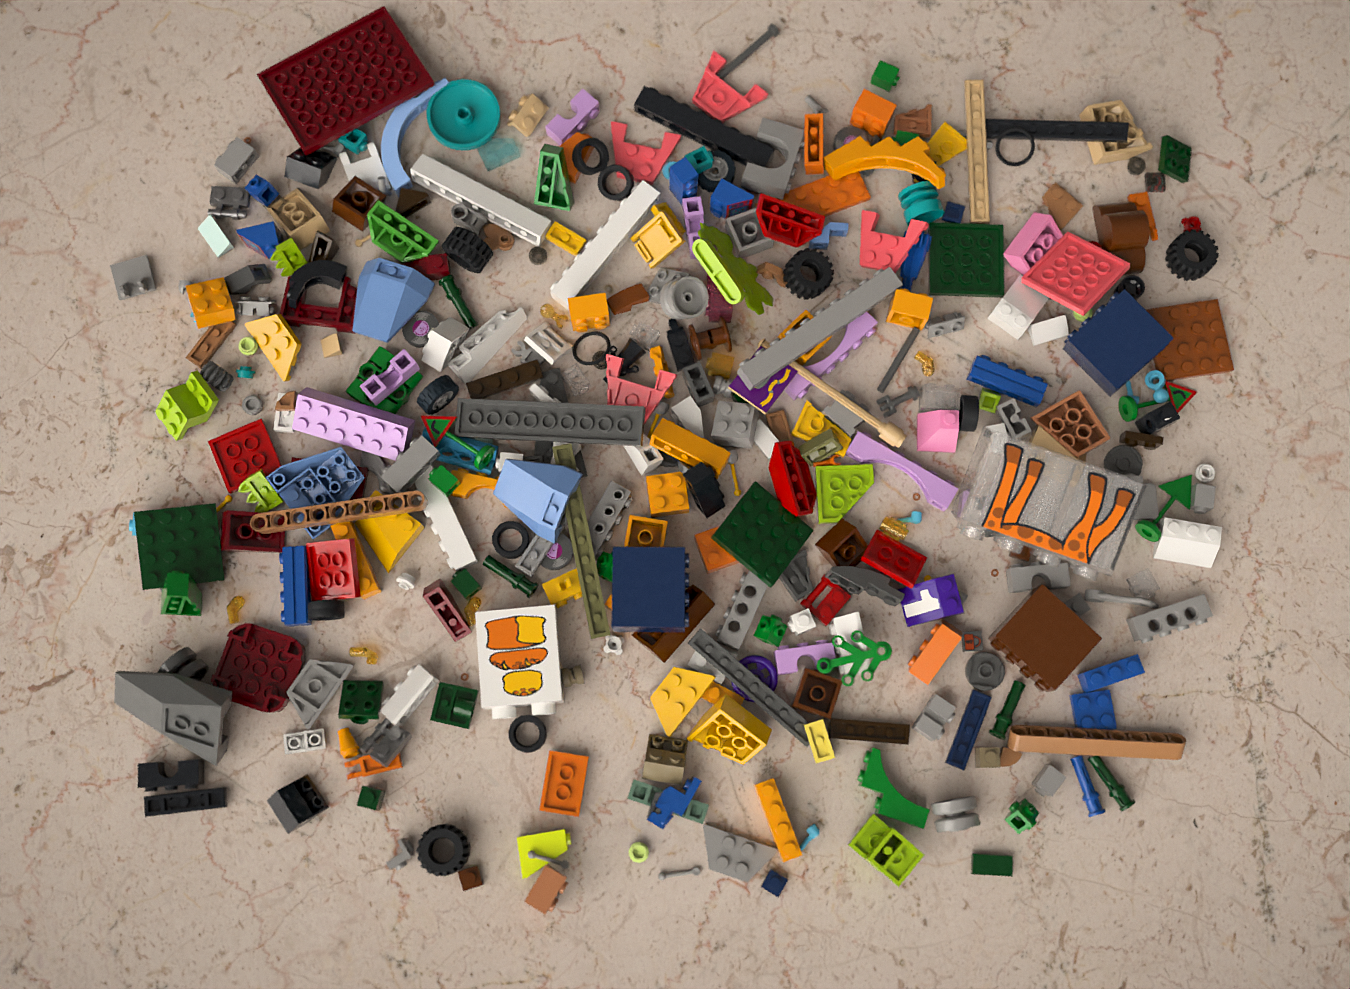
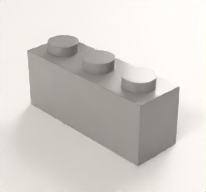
M422 435L419 438L416 437L410 443L408 450L401 452L396 457L397 461L392 466H387L382 472L381 478L396 493L405 492L441 455Z

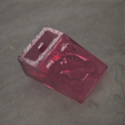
M707 274V280H710L707 281V291L710 299H708V305L705 309V316H709V322L719 323V316H723L726 323H731L733 304L726 301Z

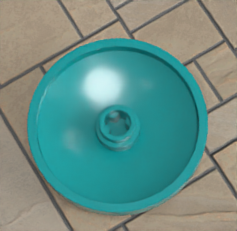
M460 79L449 82L432 95L427 106L426 117L430 131L437 141L448 148L466 151L479 148L492 139L498 130L501 113L497 98L488 87L474 80Z

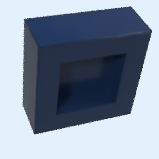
M948 201L942 221L961 223L965 206Z
M770 869L760 887L779 897L788 879Z

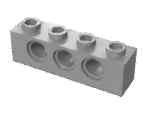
M748 571V574L743 573L739 582L743 585L740 591H735L731 599L734 601L732 609L727 608L723 617L727 620L724 626H719L715 634L718 636L717 642L736 651L739 650L767 589V585L751 571ZM752 587L755 590V595L747 596L745 589ZM740 604L745 605L747 613H738L737 606ZM731 622L738 623L739 630L732 632L729 629V624Z
M1205 594L1132 617L1126 621L1134 642L1141 640L1142 643L1153 640L1152 636L1157 634L1160 637L1172 634L1170 630L1177 628L1178 632L1190 628L1188 624L1195 622L1196 626L1208 622L1206 618L1213 615ZM1186 609L1191 613L1190 619L1185 615ZM1168 615H1170L1173 618L1172 625L1169 624L1167 621ZM1149 621L1155 624L1154 631L1149 628Z

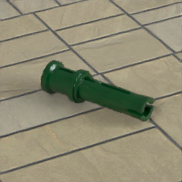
M453 275L445 276L438 284L443 287L447 294V299L453 302L469 330L472 329L471 326L475 328L478 323L461 296V288L457 287Z
M488 555L483 562V566L510 582L515 590L519 589L527 595V598H531L539 586L538 583L531 582L525 578L524 574H517L506 565L491 557V555Z
M1017 680L1013 681L1001 712L995 716V724L989 730V734L1001 740L1006 739L1005 734L1008 727L1013 723V713L1026 687L1024 683Z
M1091 756L1087 759L1109 789V796L1115 799L1121 812L1136 803L1125 791L1126 787L1118 783L1100 756Z

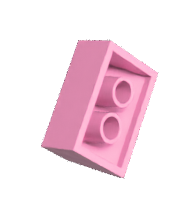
M1033 213L1003 255L1011 267L1025 275L1063 235L1051 215Z

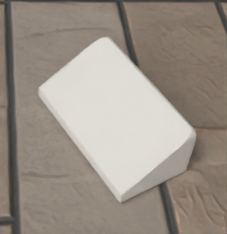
M1066 315L1030 325L1028 332L1033 346L1068 336L1069 330Z

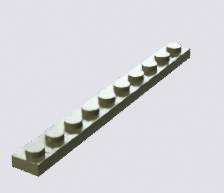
M571 443L552 447L555 464L565 465L577 471ZM579 483L576 492L570 495L565 508V514L590 637L595 639L611 634Z

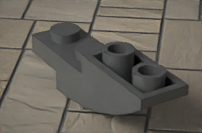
M838 566L832 567L825 574V577L830 582L845 587L850 593L859 595L865 590L867 594L882 599L887 605H898L905 595L888 585L890 578L864 568Z

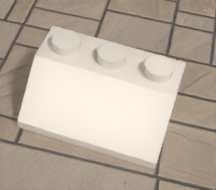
M1166 517L1160 519L1157 527L1161 531V537L1159 541L1154 543V559L1206 568L1212 567L1220 547L1222 527Z
M859 612L831 620L832 624H829L831 636H842L848 643L863 652L867 651L866 645L861 642H854L851 639L853 631L858 630L863 633ZM860 633L854 635L856 640L861 638ZM837 638L835 642L837 645H840L842 640ZM834 646L835 655L838 654L839 658L852 655L843 648ZM869 659L864 661L857 675H860L863 670L868 669L870 665ZM854 663L838 666L839 674H843V676L848 674Z
M419 664L417 667L413 666L407 673L408 678L404 682L401 681L395 687L394 691L396 692L391 698L387 697L381 705L383 708L380 712L396 726L402 727L440 681Z

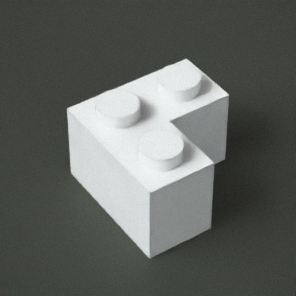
M452 317L441 321L436 328H432L428 333L429 340L422 350L424 354L421 361L441 372L448 366L447 363L451 361L455 349L465 341L469 327Z

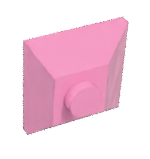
M936 410L917 414V451L955 453L959 432V411Z

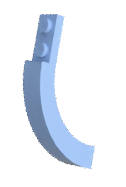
M446 78L436 81L435 86L420 93L417 98L413 97L398 105L386 123L382 136L381 157L388 180L398 197L401 188L411 189L413 187L411 179L404 171L401 163L400 152L404 134L412 121L427 109L432 95L449 83Z

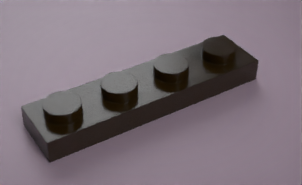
M536 359L468 382L466 385L471 399H483L543 379L544 376L539 360Z
M831 718L829 738L909 745L910 725Z

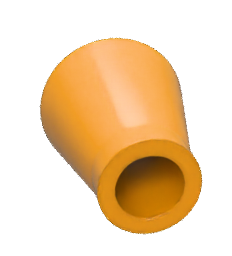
M343 728L339 730L340 755H343L344 759L357 756L360 747L352 736L350 729Z

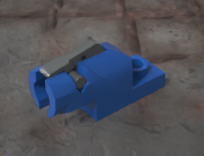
M692 777L691 780L688 778L682 788L685 790L684 793L671 786H668L662 792L655 793L647 814V820L664 830L668 822L674 817L672 815L673 812L682 817L702 781L696 777Z

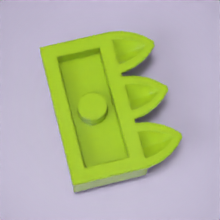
M292 237L275 246L276 250L270 258L271 261L279 260L276 265L277 269L284 268L281 276H290L298 268L307 264L306 259Z
M262 469L247 477L239 486L238 492L246 493L252 491L248 495L246 502H259L254 512L266 513L284 500L265 478L267 476Z

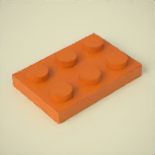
M549 750L539 811L579 817L589 760L588 756Z

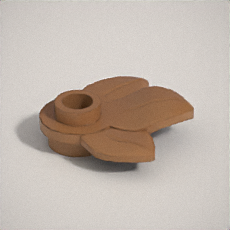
M496 224L484 226L486 238L483 241L488 244L492 251L498 248L508 251L513 247L514 237L512 232Z

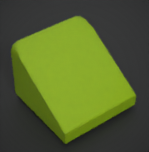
M982 388L979 397V409L995 414L1001 394Z

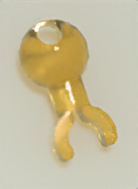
M550 304L541 306V315L544 318L553 319L556 321L557 327L562 329L563 325L559 323V320L564 319L567 322L568 317L557 314L554 307Z

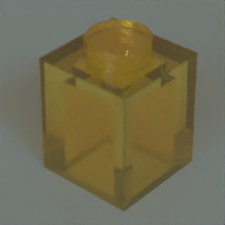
M712 352V356L707 358L705 366L708 369V375L715 377L720 375L724 379H730L735 357Z

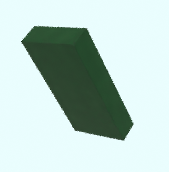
M971 854V874L1013 877V856Z

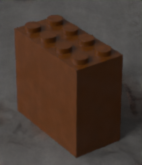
M1041 584L1032 589L988 639L991 641L990 645L996 651L1001 650L1006 655L1004 658L1010 664H1016L1020 668L1019 672L1024 677H1030L1035 682L1034 686L1041 692L1056 691L1103 638L1048 588Z

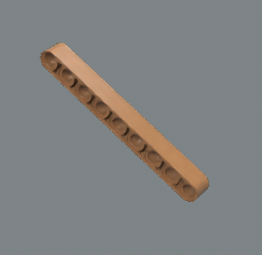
M409 491L259 513L251 518L250 525L253 530L261 534L422 511L427 507L428 500L420 491ZM416 497H422V502L419 505L413 504V500ZM401 499L402 506L394 508V502ZM378 502H382V509L380 511H375V505ZM363 505V511L360 514H356V507ZM339 508H343V515L336 517V511ZM319 511H324L323 518L317 520V513ZM304 514V520L298 523V515ZM284 516L285 522L278 526V519ZM264 519V527L258 528L259 521Z
M1013 725L1010 727L1007 746L1009 749L1017 752L1179 760L1183 756L1186 738L1177 733Z

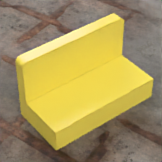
M823 719L805 724L804 728L815 763L835 758Z

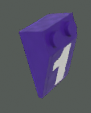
M954 574L915 584L912 589L909 587L898 589V591L905 594L901 605L907 627L964 614Z

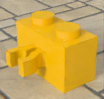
M577 568L542 584L550 604L555 605L557 609L567 605V601L572 598L575 600L582 598Z

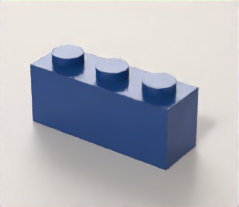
M686 157L670 166L669 190L682 205V199L697 196L698 173Z
M1136 654L1077 674L1083 692L1087 693L1143 674L1145 671L1139 655Z

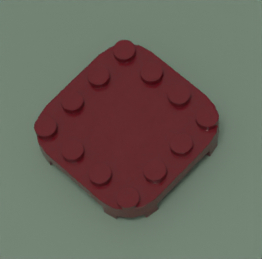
M251 623L238 625L233 630H230L227 635V643L215 674H212L211 682L213 686L232 691L231 702L261 712H281L290 701L286 692L303 667L305 647L300 641L288 635Z

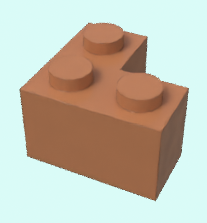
M546 864L524 902L543 914H546L548 911L552 912L559 901L556 898L558 893L563 894L568 885L566 882L567 876Z

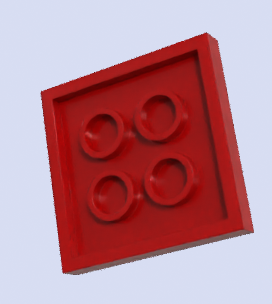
M262 418L208 441L227 491L230 494L238 491L241 483L258 470L262 469L265 475L268 476L282 466Z
M355 538L306 543L312 601L361 597Z

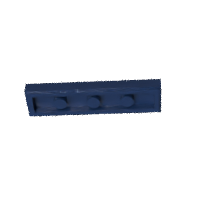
M974 689L972 690L945 760L946 764L963 771L965 770L990 704L991 696Z

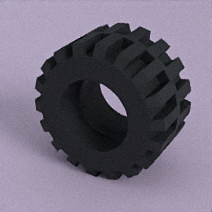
M454 227L442 244L444 252L454 262L464 269L477 274L482 272L493 256V252L486 242L462 227Z
M1192 229L1190 232L1187 230L1178 235L1168 246L1169 248L1165 253L1167 254L1165 261L1169 263L1166 266L1172 269L1170 271L1172 274H1177V278L1183 277L1184 281H1188L1191 278V281H1195L1197 278L1200 279L1207 274L1217 263L1216 259L1219 257V253L1216 251L1219 249L1218 246L1214 245L1216 241L1214 239L1211 240L1208 233L1204 235V231L1201 230L1199 232H1196V229ZM1184 249L1195 251L1199 257V262L1189 260L1185 255Z
M805 248L803 251H798L786 263V268L783 270V274H785L783 281L787 282L785 286L787 289H791L790 293L792 295L796 293L797 298L803 296L804 300H808L810 297L814 299L831 285L830 283L834 278L832 277L834 270L831 269L833 264L828 262L830 259L828 256H823L824 252L820 251L818 253L815 248L811 251L809 248ZM801 266L809 267L814 271L816 282L808 281L803 277Z
M448 824L436 825L424 832L422 838L419 839L417 843L419 846L416 849V853L418 852L419 855L417 859L421 862V867L425 868L429 874L448 876L459 871L466 864L467 857L470 854V843H468V838L463 834V831L456 828V826ZM439 838H448L454 844L455 853L448 862H439L433 855V844Z

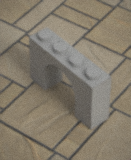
M762 118L756 140L761 143H767L772 148L779 150L784 155L786 162L778 168H765L747 162L741 188L783 200L785 193L789 194L792 183H789L790 178L794 179L797 168H794V164H798L801 157L799 149L804 148L803 136L805 130Z

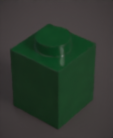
M460 569L452 576L453 579L450 581L467 601L482 589L466 569L463 571Z
M362 786L356 806L379 811L386 791L370 786Z

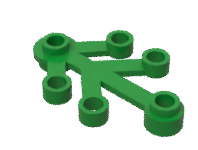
M853 631L851 639L857 643L861 642L871 649L863 652L845 641L842 636L836 635L832 639V644L835 647L843 648L852 655L832 660L821 658L817 662V669L819 672L827 674L834 667L854 663L848 674L842 677L843 685L852 686L855 682L854 678L864 661L873 658L868 669L863 670L861 673L862 680L869 682L873 680L874 672L880 662L886 661L891 657L892 647L885 641L876 643L864 636L861 631ZM856 633H860L861 638L859 640H856L854 638V635ZM837 638H841L842 643L840 645H837L835 643V640ZM881 647L885 649L883 655H880L878 652ZM823 662H826L828 665L826 669L821 667ZM865 672H870L871 677L869 679H865ZM848 676L852 680L850 684L845 682V678Z

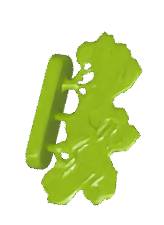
M700 223L701 229L698 230V235L701 239L694 241L692 251L726 301L730 304H738L745 297L747 307L758 315L765 313L762 302L773 307V297L765 287L756 282L758 277L756 266L748 264L745 259L737 258L733 255V244L730 236L714 226ZM714 244L717 246L718 251H716L713 247Z

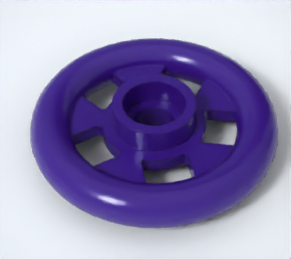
M750 655L739 661L747 669L748 664L756 663L757 669H750L749 671L757 675L758 679L763 683L765 682L773 692L775 691L778 683V674L770 660L759 655ZM764 668H766L770 674L765 678L763 673L761 672V670ZM731 682L732 687L737 694L745 698L744 700L754 702L733 682Z

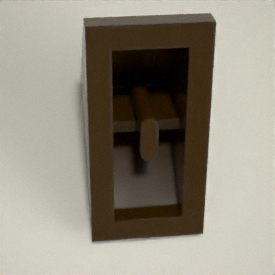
M401 188L395 212L407 218L432 202L426 192Z
M316 231L308 263L318 260L332 261L340 249L335 240L320 231Z

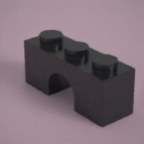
M204 760L178 761V771L172 777L166 775L163 762L138 764V788H145V792L158 791V787H165V790H178V786L185 785V789H196L198 784H204Z

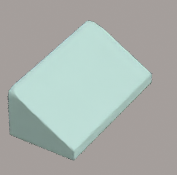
M211 215L198 227V230L218 258L234 248Z

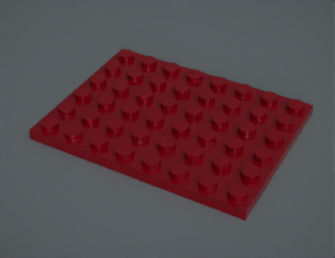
M385 6L257 74L305 156L435 86L434 80Z

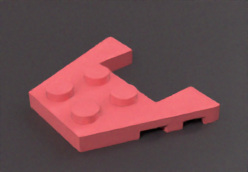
M713 51L704 75L692 98V103L712 119H718L723 123L765 100L768 97V93L755 84L744 97L717 76V73L726 65L727 60Z
M611 121L615 165L628 169L633 175L634 181L641 182L644 180L646 183L653 185L664 164L672 155L674 148L680 142L681 135L665 132L662 147L657 149L624 142L627 124ZM616 172L617 178L626 179L622 173Z
M862 210L860 266L877 271L881 268L885 270L891 267L894 273H896L909 255L908 252L911 247L917 244L920 239L918 237L923 230L926 231L929 224L924 221L911 219L905 237L874 232L880 215L876 212Z
M606 354V378L608 379L607 405L644 406L646 408L645 424L676 379L677 374L659 370L655 388H651L619 378L624 358Z

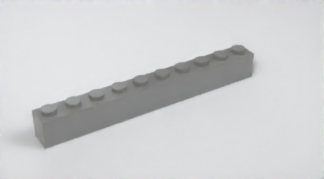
M891 267L885 270L883 268L879 269L873 274L874 277L872 279L866 278L859 283L860 287L856 290L851 288L844 294V298L841 300L836 298L829 304V308L826 310L824 307L814 314V318L811 320L809 317L800 323L799 328L796 330L791 328L785 333L784 338L781 340L777 338L769 344L771 347L766 350L762 348L754 354L755 357L749 360L747 358L739 364L740 368L737 374L747 388L752 390L894 294L896 289H900L903 284Z

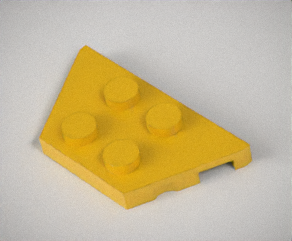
M276 314L245 323L244 325L284 382L289 381L291 378L289 375L291 366H295L297 354L302 344L283 316Z
M673 667L652 694L650 699L668 737L672 736L716 679L715 675Z

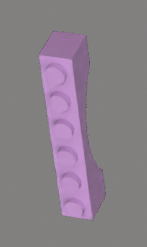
M868 312L864 313L846 326L842 342L831 355L816 364L805 366L804 368L822 380L821 376L825 373H831L839 360L843 362L850 355L848 352L851 349L856 350L863 343L861 340L866 336L868 338L876 332L875 327L878 322ZM797 373L784 391L795 401L798 397L802 399L809 392L807 389L811 385L814 387L815 385Z
M857 432L845 453L846 456L860 464L882 463L902 470L918 484L929 504L943 512L948 508L958 491L953 482L942 480L934 471H927L922 468L920 463L906 459L905 455L901 452L890 450L887 444L881 441L876 442L868 433Z

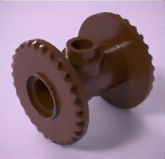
M719 316L720 327L696 333L693 324L688 326L692 348L698 361L702 360V349L712 350L717 345L724 344L727 352H732L731 338L723 316Z

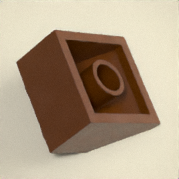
M354 176L333 198L332 212L363 232L369 226L368 212L378 200L383 203L386 195L357 176Z
M843 518L815 544L823 557L833 567H856L861 562L860 559L868 546L858 529Z

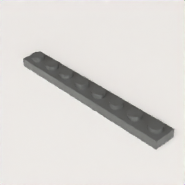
M700 628L688 644L802 744L808 747L810 744L804 725L809 724V722Z

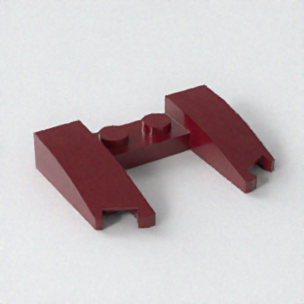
M288 276L279 314L283 316L289 326L300 327L301 324L336 328L337 332L356 334L352 329L357 288L350 284L351 278L345 276L338 308L305 304L306 290L297 308L294 309L289 307V299L287 298L290 289L289 279L291 277Z

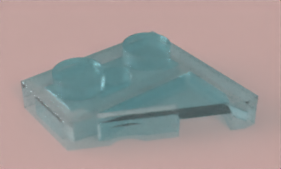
M492 138L483 146L476 148L487 171H491L521 157L513 139Z

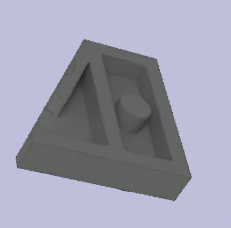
M806 550L795 555L779 577L795 602L813 591L812 582L809 578L810 569L807 565Z

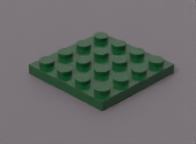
M930 222L929 236H932L929 248V295L1003 298L1004 225Z
M755 481L714 532L711 539L771 588L814 530L798 516L785 509L778 499Z
M216 503L134 512L143 590L163 588L168 572L171 573L172 571H183L185 574H190L195 584L224 580Z

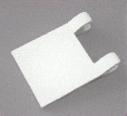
M374 142L367 144L371 157L351 164L346 152L339 154L349 181L354 176H357L378 190V177L384 176L386 189H391Z

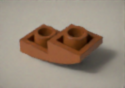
M640 283L614 294L607 299V304L613 314L617 315L631 311L633 305L648 302L650 296Z

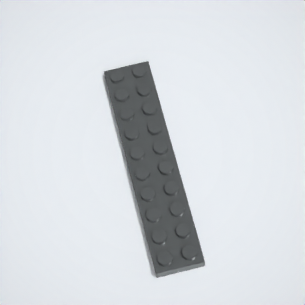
M458 398L456 413L458 418L456 419L454 435L457 437L642 446L646 408L644 406Z

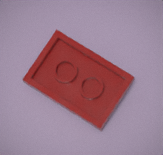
M876 530L860 560L912 589L927 557L885 533Z

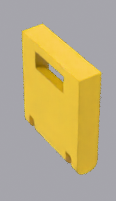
M661 211L631 237L632 242L638 241L635 247L646 263L651 262L649 264L651 269L659 265L686 242L665 211ZM665 223L674 236L670 237L663 227Z

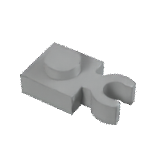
M521 341L517 342L522 347L520 351H516L513 348L511 350L515 356H522L520 359L522 364L538 359L541 366L546 360L531 346L527 350L525 344Z

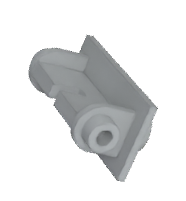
M240 296V299L234 301V303H238L235 311L239 315H254V308H257V316H271V314H275V308L272 307V304L276 303V301L270 300V297H258V300H251V296Z
M954 312L944 315V321L940 317L928 319L925 324V329H928V338L964 329L965 316Z

